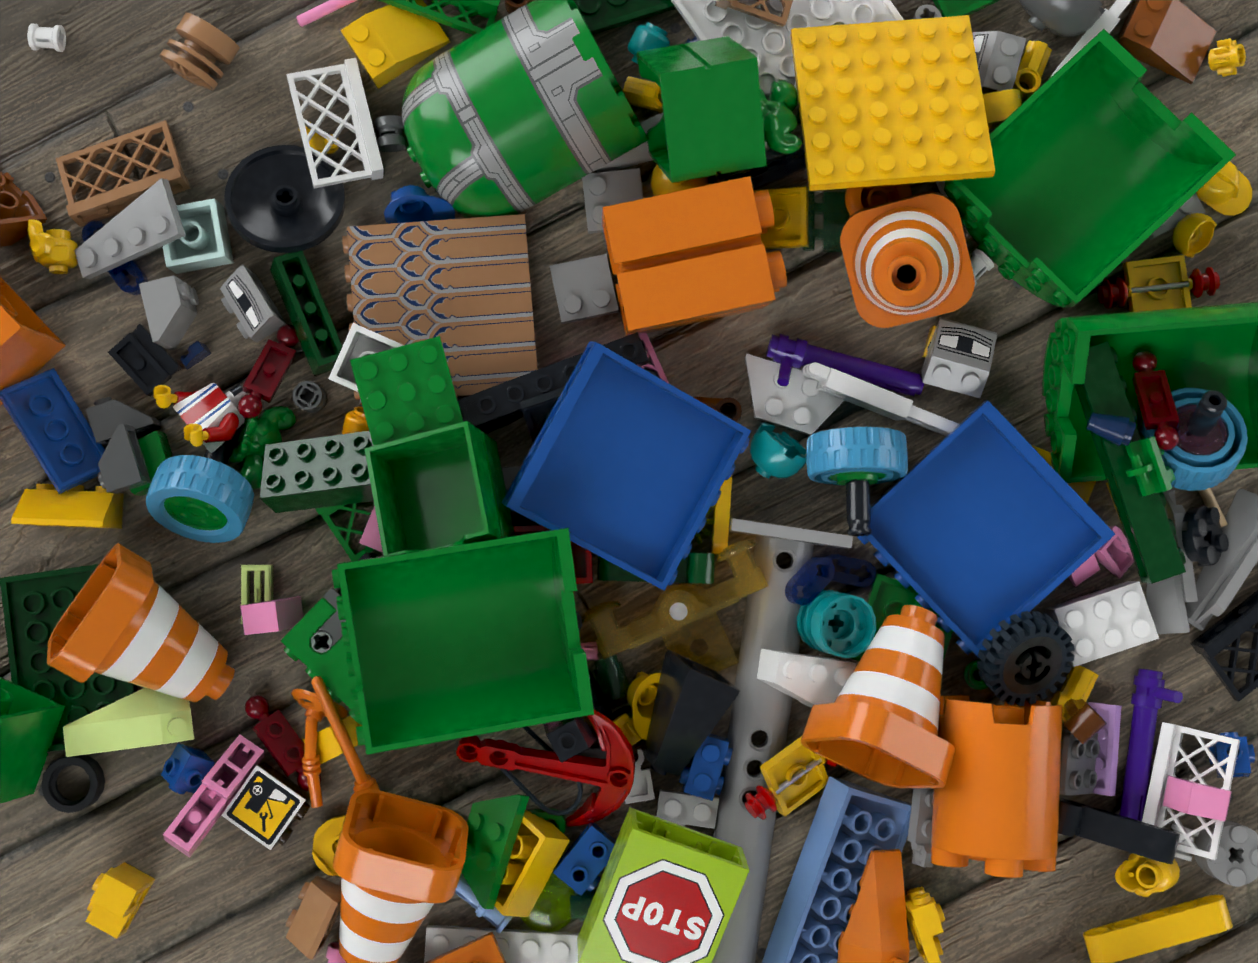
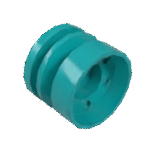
M829 589L819 590L809 595L801 604L797 615V630L801 639L810 648L841 658H851L866 651L876 632V617L871 606L863 598Z

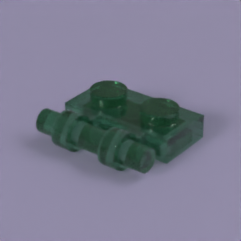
M808 191L809 247H803L804 251H814L815 240H822V252H842L840 236L846 221L850 217L845 204V192H823L822 203H816L815 192ZM815 215H822V229L815 228Z

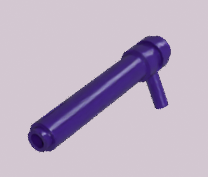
M772 334L766 352V357L772 358L773 362L780 363L777 380L780 386H787L789 384L792 367L800 369L801 366L817 362L880 388L910 396L920 395L924 387L922 378L918 373L810 345L803 339L791 340L788 335L779 334V336Z
M1138 668V675H1134L1133 684L1136 685V691L1132 693L1131 704L1134 706L1119 815L1138 821L1143 819L1147 799L1158 709L1162 708L1163 700L1180 703L1183 699V694L1180 691L1164 688L1163 672Z

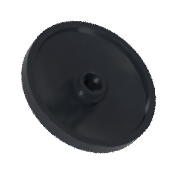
M276 145L250 154L235 167L225 187V207L235 231L251 245L270 252H299L320 244L335 231L344 214L345 192L343 183L314 189L304 147ZM312 154L315 163L318 157ZM322 160L316 169L318 179L331 177L336 168Z

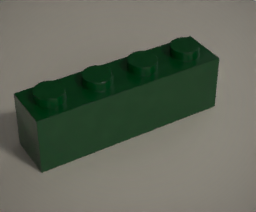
M303 251L274 257L270 272L313 375L317 376L332 371L343 346Z

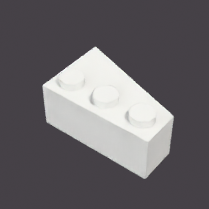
M761 648L757 679L812 708L813 705L835 702L854 671L856 663L834 658Z

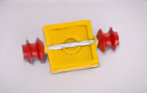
M1185 255L1129 261L1123 264L1125 282L1122 278H1117L1115 284L1111 285L1109 280L1105 279L1102 286L1098 287V299L1100 303H1104L1107 309L1111 308L1113 302H1117L1119 307H1123L1128 299L1129 312L1192 307L1190 291L1196 298L1201 297L1203 291H1206L1209 296H1213L1220 287V277L1217 272H1214L1212 267H1207L1203 274H1201L1198 268L1193 269L1188 278Z
M801 736L760 766L768 789L758 785L755 796L747 793L745 807L754 818L766 819L765 811L767 809L772 812L777 810L785 817L826 786L828 775L823 764L826 763L833 767H836L838 764L804 747L801 744Z

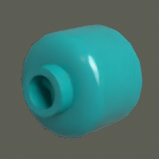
M647 22L646 26H637L627 46L628 51L634 55L631 61L638 64V51L670 46V40L666 37L668 32L650 22Z

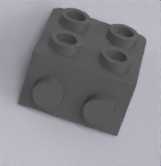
M1062 728L1061 795L1093 793L1097 783L1095 764L1100 751V745L1097 741L1098 733L1092 736L1085 744H1082L1067 728Z

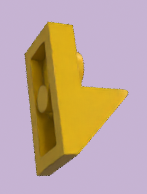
M351 716L342 719V722L355 747L358 745L356 727L362 725L357 723ZM331 726L317 732L316 754L320 756L319 761L321 764L343 754Z

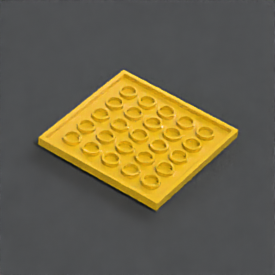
M969 15L791 29L790 37L809 191L990 178L994 176L995 165Z

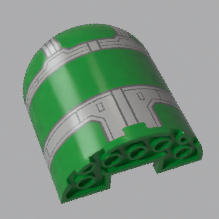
M533 0L424 64L414 74L406 88L402 103V122L409 143L406 150L413 162H418L422 169V172L419 173L427 188L433 186L439 196L448 201L455 211L465 218L518 215L649 140L574 0Z

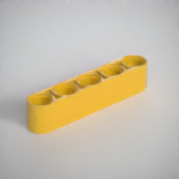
M1209 895L1085 931L1083 937L1091 963H1115L1231 929L1233 924L1224 895Z

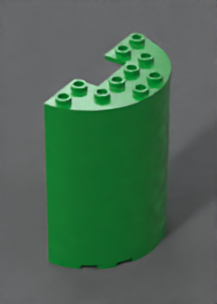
M1105 29L1099 32L990 134L995 165L993 177L945 181L944 187L946 195L957 206L962 224L979 245L977 249L984 252L999 266L998 271L1007 280L1013 279L1038 298L1062 308H1070L1078 304L1236 156L1192 112L1181 121L1140 82L1147 69Z
M1258 302L1060 318L1055 322V332L1049 334L1044 356L1042 396H1046V408L1049 414H1044L1043 416L1046 437H1050L1052 467L1066 483L1107 480L1091 432L1086 430L1088 423L1074 385L1084 384L1089 347L1107 341L1109 346L1113 347L1116 352L1118 373L1126 381L1127 392L1125 394L1129 404H1132L1137 414L1135 423L1138 432L1142 425L1143 417L1132 381L1134 373H1138L1133 368L1132 360L1138 352L1146 350L1152 352L1157 358V366L1154 371L1165 370L1171 392L1183 388L1215 390L1221 392L1234 405L1244 419L1248 437L1245 453L1234 470L1258 468ZM1181 419L1177 427H1173L1177 430L1179 436L1188 420ZM1211 432L1199 451L1188 453L1193 455L1216 453L1219 451L1218 441Z
M569 528L337 563L338 569L331 570L334 589L341 588L342 596H336L339 620H346V622H341L344 646L350 645L351 652H346L348 676H355L356 688L351 689V701L354 715L360 714L362 726L356 727L358 746L365 745L366 755L594 715L586 652L581 648L573 591H577Z

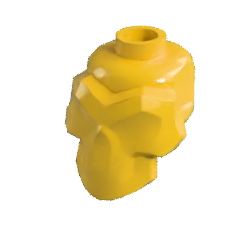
M35 219L28 220L29 246L36 262L49 268V272L52 274H67L68 269L78 265L74 251L78 248V244L71 240L70 231L50 229L44 233L40 221Z
M1131 853L1128 860H1125L1115 872V880L1123 889L1143 897H1149L1152 893L1168 890L1177 883L1180 877V869L1175 859L1173 864H1167Z

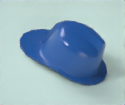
M408 185L391 193V202L386 206L384 217L388 224L448 220L455 218V209L443 198L429 196L423 188L416 185Z

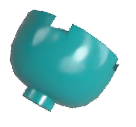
M765 422L761 423L750 442L751 458L757 465L755 470L768 479L771 475L776 478H788L798 473L806 464V449L786 432L783 431L782 434L773 432L775 426Z

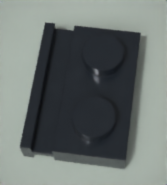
M141 324L108 351L123 370L150 397L153 395L155 386L164 385L172 378L174 373L182 369L162 346L152 342L150 332Z

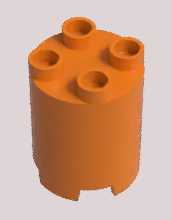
M941 695L938 737L951 743L956 751L945 787L933 788L931 863L946 867H967L969 859L985 861V874L1005 878L1023 877V869L1038 872L1056 871L1062 705H1051V702L1036 700V703L1031 705L1025 700L1024 706H1018L1016 703L1009 705L1004 702V705H993V703L970 702L968 695Z

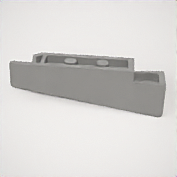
M1245 489L1237 490L1225 517L1228 525L1222 527V533L1228 538V550L1221 553V557L1216 564L1203 566L1196 582L1198 601L1187 602L1185 606L1188 623L1200 631L1205 629L1213 615L1219 617L1227 609L1258 561V495Z

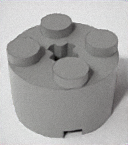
M1226 820L1223 824L1217 859L1212 860L1194 855L1195 860L1206 874L1225 884L1235 887L1249 884L1258 878V834L1244 825ZM1215 823L1209 826L1213 832ZM1204 829L1199 832L1198 837H1195L1194 842H1196L1198 849L1210 852L1212 839Z

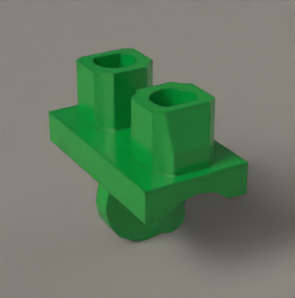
M1155 436L1130 442L1128 446L1125 445L1133 467L1127 470L1126 474L1127 477L1136 476L1142 497L1173 489L1171 483L1176 479L1172 468L1164 465L1161 455L1164 454L1165 450L1158 447Z

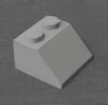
M175 275L140 283L139 287L152 342L168 350L176 349L197 315L195 305L199 304V299L195 288H191L190 285Z

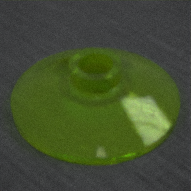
M552 873L529 917L520 918L528 927L535 931H558L565 927L574 915L576 909L575 892ZM549 900L552 904L551 908L543 909L540 905L541 901Z

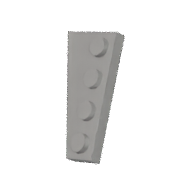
M163 178L158 180L74 250L82 278L92 279L186 236L169 180Z

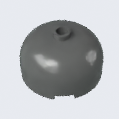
M1019 0L1022 8L1031 17L1028 22L1041 32L1045 28L1049 32L1061 37H1074L1083 34L1105 12L1101 7L1103 4L1100 0Z

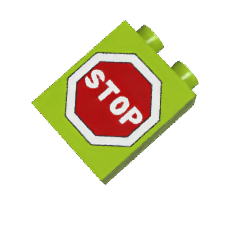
M629 807L577 937L578 963H712L750 871L743 848Z

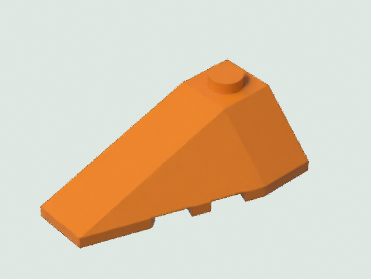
M872 850L859 882L861 889L855 905L851 904L849 910L851 916L846 930L841 932L838 940L837 963H909L910 949L901 850Z

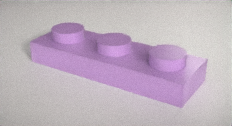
M1088 702L1107 723L1097 732L1100 751L1096 758L1095 772L1097 773V783L1093 793L1115 796L1122 706Z

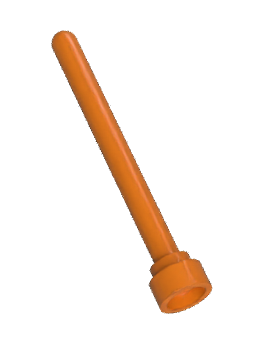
M315 676L311 681L312 687L355 777L354 792L366 789L380 790L376 779L366 774L323 678Z

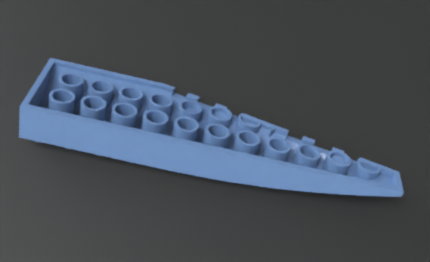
M829 776L775 922L762 963H837L838 940L841 932L845 931L851 916L849 910L851 904L855 905L861 889L859 882L870 852L872 850L899 849L902 852L909 831L911 804L855 783Z

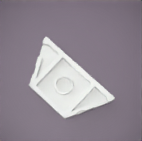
M750 354L745 356L755 419L812 435L844 401L816 389L818 381L804 376L802 370L796 368L791 369L789 384L787 386H780L777 383L780 369L779 363Z

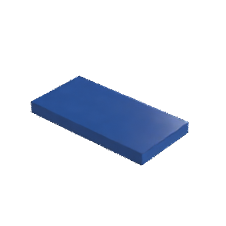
M54 368L0 390L1 402L59 494L98 476L100 472L98 463L105 449L102 444L96 443L91 426Z

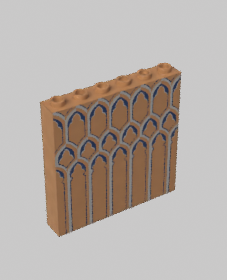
M525 214L347 227V236H342L344 254L349 253V265L344 267L346 283H351L352 294H347L348 312H353L355 324L403 345L440 336L457 399H462L538 370ZM349 323V331L353 323ZM354 391L355 400H360L362 405L359 393Z

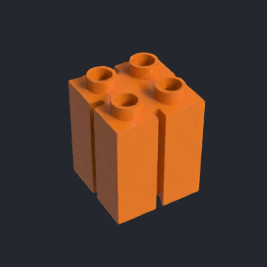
M750 176L602 207V226L612 273L617 275L618 284L615 285L626 336L636 332L638 334L650 333L763 309L776 300L775 292H779L780 288L787 286L786 270L780 250L766 253L764 243L762 244L760 236L768 232L767 227L774 226V213L769 192L767 189L753 192Z

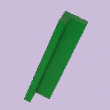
M415 0L379 1L475 35L483 29L474 26L469 18L475 15L488 18L487 28L494 23L501 0H439V2L431 0L433 4L426 7L417 5ZM449 4L456 6L460 15L449 17L444 14L442 7Z

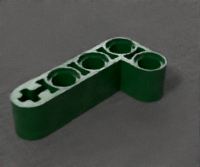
M689 553L685 559L680 561L676 569L678 574L673 583L714 584L715 554ZM598 556L597 580L647 582Z

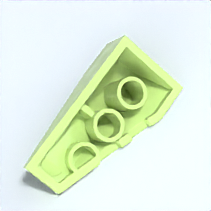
M143 688L125 696L114 703L63 726L66 757L194 740L189 701L148 688Z

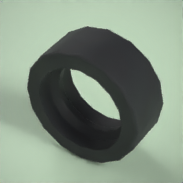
M64 756L51 763L44 772L41 783L43 796L51 807L60 812H78L98 801L104 790L105 777L99 763L90 756ZM71 765L83 768L90 780L88 793L85 797L76 801L64 798L57 785L58 775L61 770Z

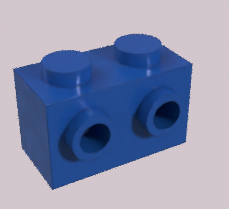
M713 734L708 735L691 758L689 766H686L681 772L679 783L683 784L684 793L713 801L715 794L720 795L724 783V777L720 776L723 765H729L733 748L728 747L730 742L727 738Z
M591 822L558 861L553 873L580 896L586 890L591 892L601 879L598 875L607 865L616 840L597 824ZM601 846L602 849L596 850L594 847ZM576 870H582L583 872H582V873H576L575 871H576Z

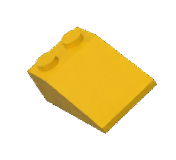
M415 0L417 5L426 7L423 0ZM392 5L369 12L340 30L347 44L378 89L450 43L449 38L438 22Z

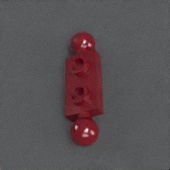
M286 324L278 329L276 335L278 343L268 339L243 385V392L250 395L243 396L238 402V411L243 417L249 419L257 417L262 411L261 399L271 403L296 356V350L291 349V347L296 346L299 339L293 325Z
M1140 351L1132 360L1133 368L1138 372L1134 373L1132 381L1146 430L1157 429L1154 436L1158 447L1162 450H1171L1179 443V434L1173 428L1177 427L1179 417L1165 370L1154 371L1157 366V358L1152 352Z
M261 695L251 696L245 703V712L249 717L260 721L259 724L253 727L254 732L288 777L296 771L298 773L297 782L299 787L309 791L307 776L303 774L304 769L301 760L304 756V743L280 710L270 715L267 699Z

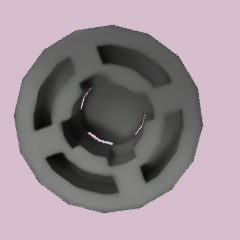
M387 115L376 118L375 126L379 132V138L377 139L379 151L398 152L405 150L406 138L402 133L404 130L402 117Z
M303 381L293 391L295 405L304 411L317 413L327 404L328 399L325 389L315 382Z

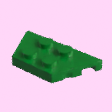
M516 794L475 802L472 805L467 820L469 829L462 874L484 909H494L529 800L527 795Z

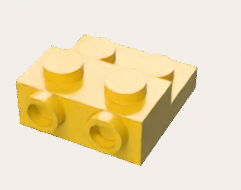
M924 887L910 889L906 892L907 895L905 896L906 914L918 954L925 963H941L939 956L943 955V950L938 937H934V935L944 932L941 922L945 921L943 910L939 903L936 904L934 897H931L930 893H925Z

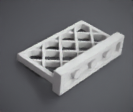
M356 58L345 59V64L286 74L314 189L371 178L372 180L383 178L384 168ZM341 75L342 84L337 92L323 84L327 76ZM308 80L315 85L308 97L296 90V81ZM319 88L333 96L326 108L312 100ZM343 90L345 91L346 97L341 95ZM299 99H301L302 101H304V103L302 104L301 107H300ZM337 99L349 107V112L344 119L330 112ZM308 105L322 113L314 125L305 120L302 115ZM326 116L340 124L333 136L319 128ZM350 117H351V119H352L353 125H351L350 123H348V120L350 119ZM306 127L311 129L308 135L306 132ZM344 127L356 135V139L351 147L337 140ZM315 132L329 140L321 153L309 144ZM333 143L347 152L339 164L325 156ZM357 145L359 147L360 153L354 150ZM312 154L318 157L315 163ZM350 155H353L362 161L364 170L351 172L343 166ZM322 160L336 168L331 177L318 179L316 169Z
M1162 722L1142 822L1164 828L1167 824L1175 821L1184 835L1178 840L1176 850L1216 860L1224 821L1212 819L1206 822L1203 817L1197 816L1202 826L1188 833L1179 820V817L1186 813L1179 812L1175 814L1172 808L1162 804L1168 776L1176 777V767L1184 762L1188 763L1196 776L1189 781L1196 782L1199 780L1201 784L1207 785L1203 777L1217 769L1224 778L1221 789L1230 791L1240 740ZM1183 733L1195 735L1202 747L1187 755L1181 746ZM1202 737L1211 739L1212 741L1206 744ZM1219 741L1231 744L1229 757L1218 763L1209 747ZM1205 750L1214 766L1200 774L1191 758ZM1180 752L1184 758L1178 761ZM1227 763V768H1226V773H1225L1221 766H1223V765H1225V764ZM1167 811H1168L1169 814L1171 815V818H1169V819L1166 820ZM1215 823L1213 832L1209 826ZM1205 829L1212 839L1210 852L1198 849L1191 836ZM1187 840L1190 846L1183 845L1180 843Z

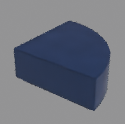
M196 341L188 347L189 353L181 356V362L188 370L212 353L205 344Z

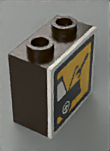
M262 762L256 765L221 816L271 850L278 844L283 846L293 833V830L290 828L295 819L301 821L311 807L307 803L310 795L266 762Z

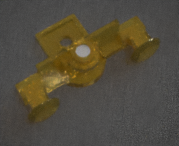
M754 540L738 541L727 546L718 554L716 561L720 562L727 559L734 577L708 589L692 583L672 585L658 597L651 614L620 627L613 612V609L622 605L618 601H605L588 609L582 616V623L590 620L597 636L595 641L603 659L626 649H633L662 636L667 649L712 668L717 672L739 663L716 611L739 602V599L769 586L760 565L756 566L749 551L750 548L758 543ZM695 639L706 641L708 650L705 654L697 655L692 651L691 643Z

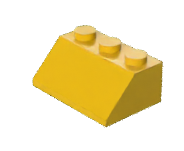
M36 484V489L24 490L12 515L11 524L122 529L124 494L107 493L106 489H103L102 486H95V491H84L83 485H78L59 494L53 484Z
M526 809L495 903L496 909L503 916L529 917L570 841L553 823L532 814Z

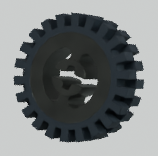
M1028 611L1021 612V618L1013 614L1010 616L1011 624L1002 620L998 623L1002 630L997 632L993 628L989 632L993 640L984 639L982 645L987 650H979L978 657L981 659V661H977L980 678L1001 701H1005L1009 705L1016 703L1018 706H1024L1025 700L1030 705L1036 703V695L1041 700L1047 698L1045 690L1049 689L1054 693L1058 689L1054 683L1059 681L1063 684L1066 680L1061 673H1070L1072 668L1067 663L1074 661L1075 657L1071 653V651L1075 650L1074 644L1070 642L1072 638L1050 616L1045 613L1042 615L1039 611H1033L1032 615Z

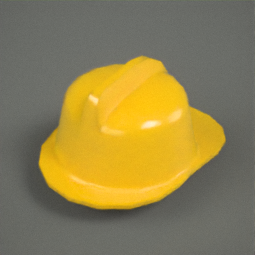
M1229 161L1196 194L1201 201L1216 212L1226 216H1234L1242 213L1249 207L1252 200V187L1244 174L1238 171L1237 167Z
M638 672L627 690V702L632 708L634 731L640 738L645 740L648 735L661 673L646 674Z

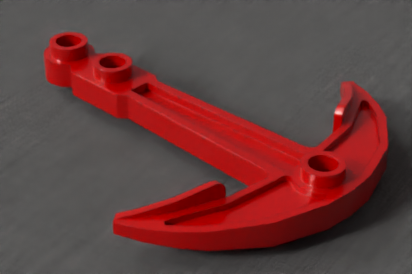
M595 710L594 715H588L587 717L597 733L601 750L606 751V759L575 755L561 763L557 754L552 751L520 747L518 744L509 743L505 740L484 739L480 741L477 736L461 738L456 750L458 758L464 762L478 761L481 765L507 770L519 769L599 786L597 795L596 793H591L584 804L565 819L567 827L599 821L617 810L629 795L634 782L635 760L630 742L612 720Z

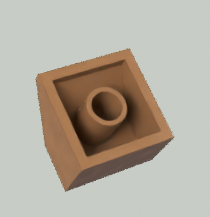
M316 876L310 883L305 882L298 896V899L302 900L298 911L292 910L285 925L290 928L286 938L311 960L315 958L325 945L340 912L341 886L319 876Z

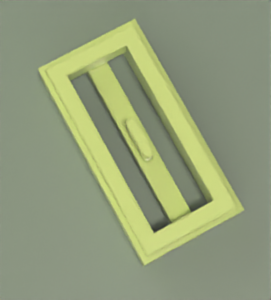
M241 565V605L250 604V571H254V603L261 602V571H265L264 602L273 600V565Z

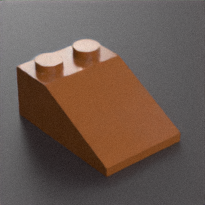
M1134 0L1116 41L1135 59L1192 84L1217 31L1179 0Z

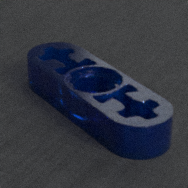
M100 221L87 223L82 230L84 242L94 235V230H100L105 224ZM134 259L107 271L120 289L130 295L141 294L139 284L148 282L147 276ZM126 269L134 277L138 276L135 280L137 283L135 287L127 285L130 281L122 271Z

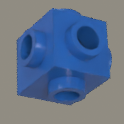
M1238 732L1220 733L1219 735L1240 740L1233 778L1249 777L1251 774L1250 763H1255L1253 744L1247 743V736L1239 737ZM1219 741L1209 747L1218 763L1229 757L1227 752H1230L1231 744ZM1226 763L1225 765L1221 766L1225 773H1226L1227 763ZM1216 769L1217 778H1223L1219 771Z
M178 743L171 757L165 762L161 776L169 783L168 787L172 791L183 795L186 791L195 793L215 762L204 751Z

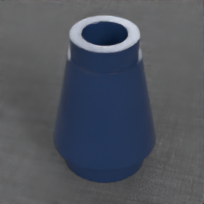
M1092 412L1086 430L1092 431L1117 446L1121 444L1128 446L1134 434L1136 423L1129 421L1130 417Z

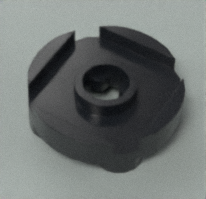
M1192 507L1186 511L1183 522L1188 521L1187 531H1182L1184 550L1191 562L1199 563L1198 566L1214 565L1219 561L1221 553L1227 551L1229 546L1228 538L1222 533V527L1220 526V513L1216 507Z

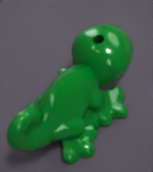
M782 79L773 80L770 87L769 100L766 99L764 91L760 89L764 141L776 152L783 154L794 153L802 145L801 139L797 135L792 134L797 126V118L792 112L797 105V90L791 82Z
M286 406L268 408L259 418L258 416L251 419L245 418L244 423L240 426L229 461L241 462L245 458L240 474L250 483L253 490L261 488L265 445L281 443L282 436L279 430H288L296 423L295 414Z

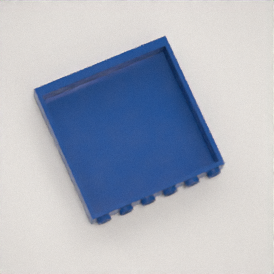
M589 341L506 493L502 504L549 530L569 528L570 541L665 591L667 585L670 586L675 581L678 574L676 569L680 561L689 555L692 549L691 541L696 532L699 533L703 529L707 520L705 515L710 506H714L721 495L719 489L724 480H728L735 469L734 462L738 454L743 453L750 441L748 436L751 430L603 345Z
M987 400L910 469L905 477L897 481L871 505L870 529L872 533L868 536H859L857 538L864 545L870 542L877 549L873 555L885 567L890 563L898 571L894 577L905 589L910 585L918 593L915 597L917 602L925 609L929 610L932 608L939 615L937 623L947 633L953 630L960 637L956 643L967 655L974 652L978 657L979 650H987L982 645L984 639L993 640L989 632L993 628L997 632L1002 630L998 623L1005 620L1008 624H1011V615L1016 614L1021 618V612H1030L1109 541L1115 533Z

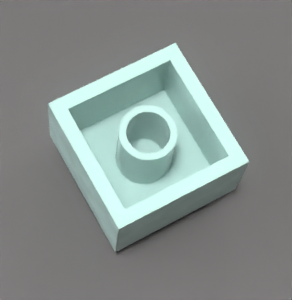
M215 198L176 205L186 236L163 246L166 267L179 274L234 263L224 206Z

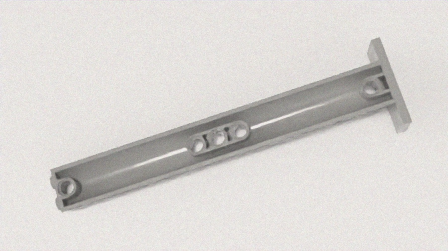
M732 518L729 520V532L756 536L735 680V687L740 692L732 703L727 736L730 742L728 747L733 748L729 765H723L722 777H724V783L719 795L713 837L742 847L750 871L712 963H755L777 810L772 812L767 809L765 811L766 819L764 820L759 817L754 818L748 812L745 803L742 801L743 794L748 790L756 791L758 785L767 789L768 786L761 771L756 775H751L747 772L746 767L752 760H758L764 764L786 748L793 698L757 679L761 648L799 654L801 636L797 630V615L801 604L807 598L814 545L848 549L852 548L853 536ZM781 552H785L791 557V564L786 569H781L776 563V558ZM754 731H765L766 740L763 744H752L751 735Z

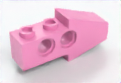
M239 734L207 773L200 787L164 832V840L190 858L221 817L253 769L260 763L264 757V750Z

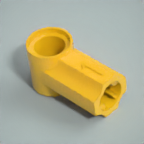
M1039 40L1028 41L1014 82L1013 89L1020 90L1023 103L1040 87L1041 77L1052 52L1048 44ZM1019 82H1025L1029 86V90L1022 88Z
M628 76L623 92L630 105L658 111L659 114L663 113L662 103L660 102V86L655 82Z
M1080 665L1071 668L1061 690L1057 691L1050 701L1051 705H1062L1063 723L1066 722L1063 716L1065 713L1063 705L1070 699H1083L1086 702L1099 676Z

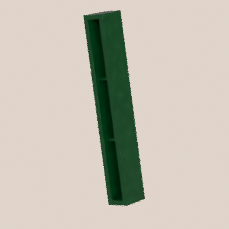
M1108 341L1089 347L1084 384L1074 385L1087 423L1092 412L1130 417L1129 421L1135 422L1137 414L1132 404H1129L1126 397L1127 384L1123 376L1118 373L1116 367L1118 362L1114 348L1109 346ZM1137 426L1130 442L1144 439L1143 434L1138 432ZM1090 431L1141 582L1153 584L1185 573L1186 570L1183 564L1186 563V558L1182 549L1177 547L1174 538L1176 529L1172 520L1167 517L1164 509L1166 499L1163 492L1142 497L1136 476L1127 477L1126 471L1133 467L1125 445L1117 446Z

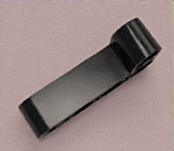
M1059 799V834L1074 838L1079 836L1159 862L1173 864L1180 836L1179 833L1072 800Z

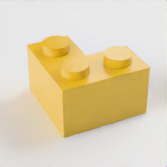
M126 862L115 868L111 867L105 874L101 873L92 886V890L95 892L87 907L90 913L85 922L116 939L127 932L155 879Z

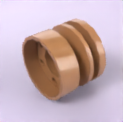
M186 12L175 29L185 40L184 43L169 39L167 45L177 54L163 49L159 57L176 74L188 82L214 91L218 83L208 74L219 79L224 75L214 63L218 61L230 65L240 47L230 37L210 23Z

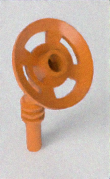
M293 689L291 695L306 709L304 756L301 760L304 769L303 774L307 776L311 807L318 808L323 805L319 778V774L322 772L319 761L320 756L316 754L318 722H321L326 715L316 693L303 689ZM334 702L340 717L346 718L348 711Z

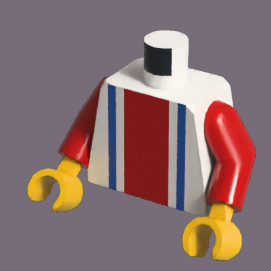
M211 383L201 390L193 392L175 391L174 394H171V388L166 385L154 387L153 397L156 399V404L160 408L165 409L171 403H174L173 408L187 424L184 427V439L190 440V443L196 447L203 444L211 454L225 441L232 439L235 431L244 423L245 418L236 407H238L239 400L248 394L243 392V387L239 383L225 394L216 383Z

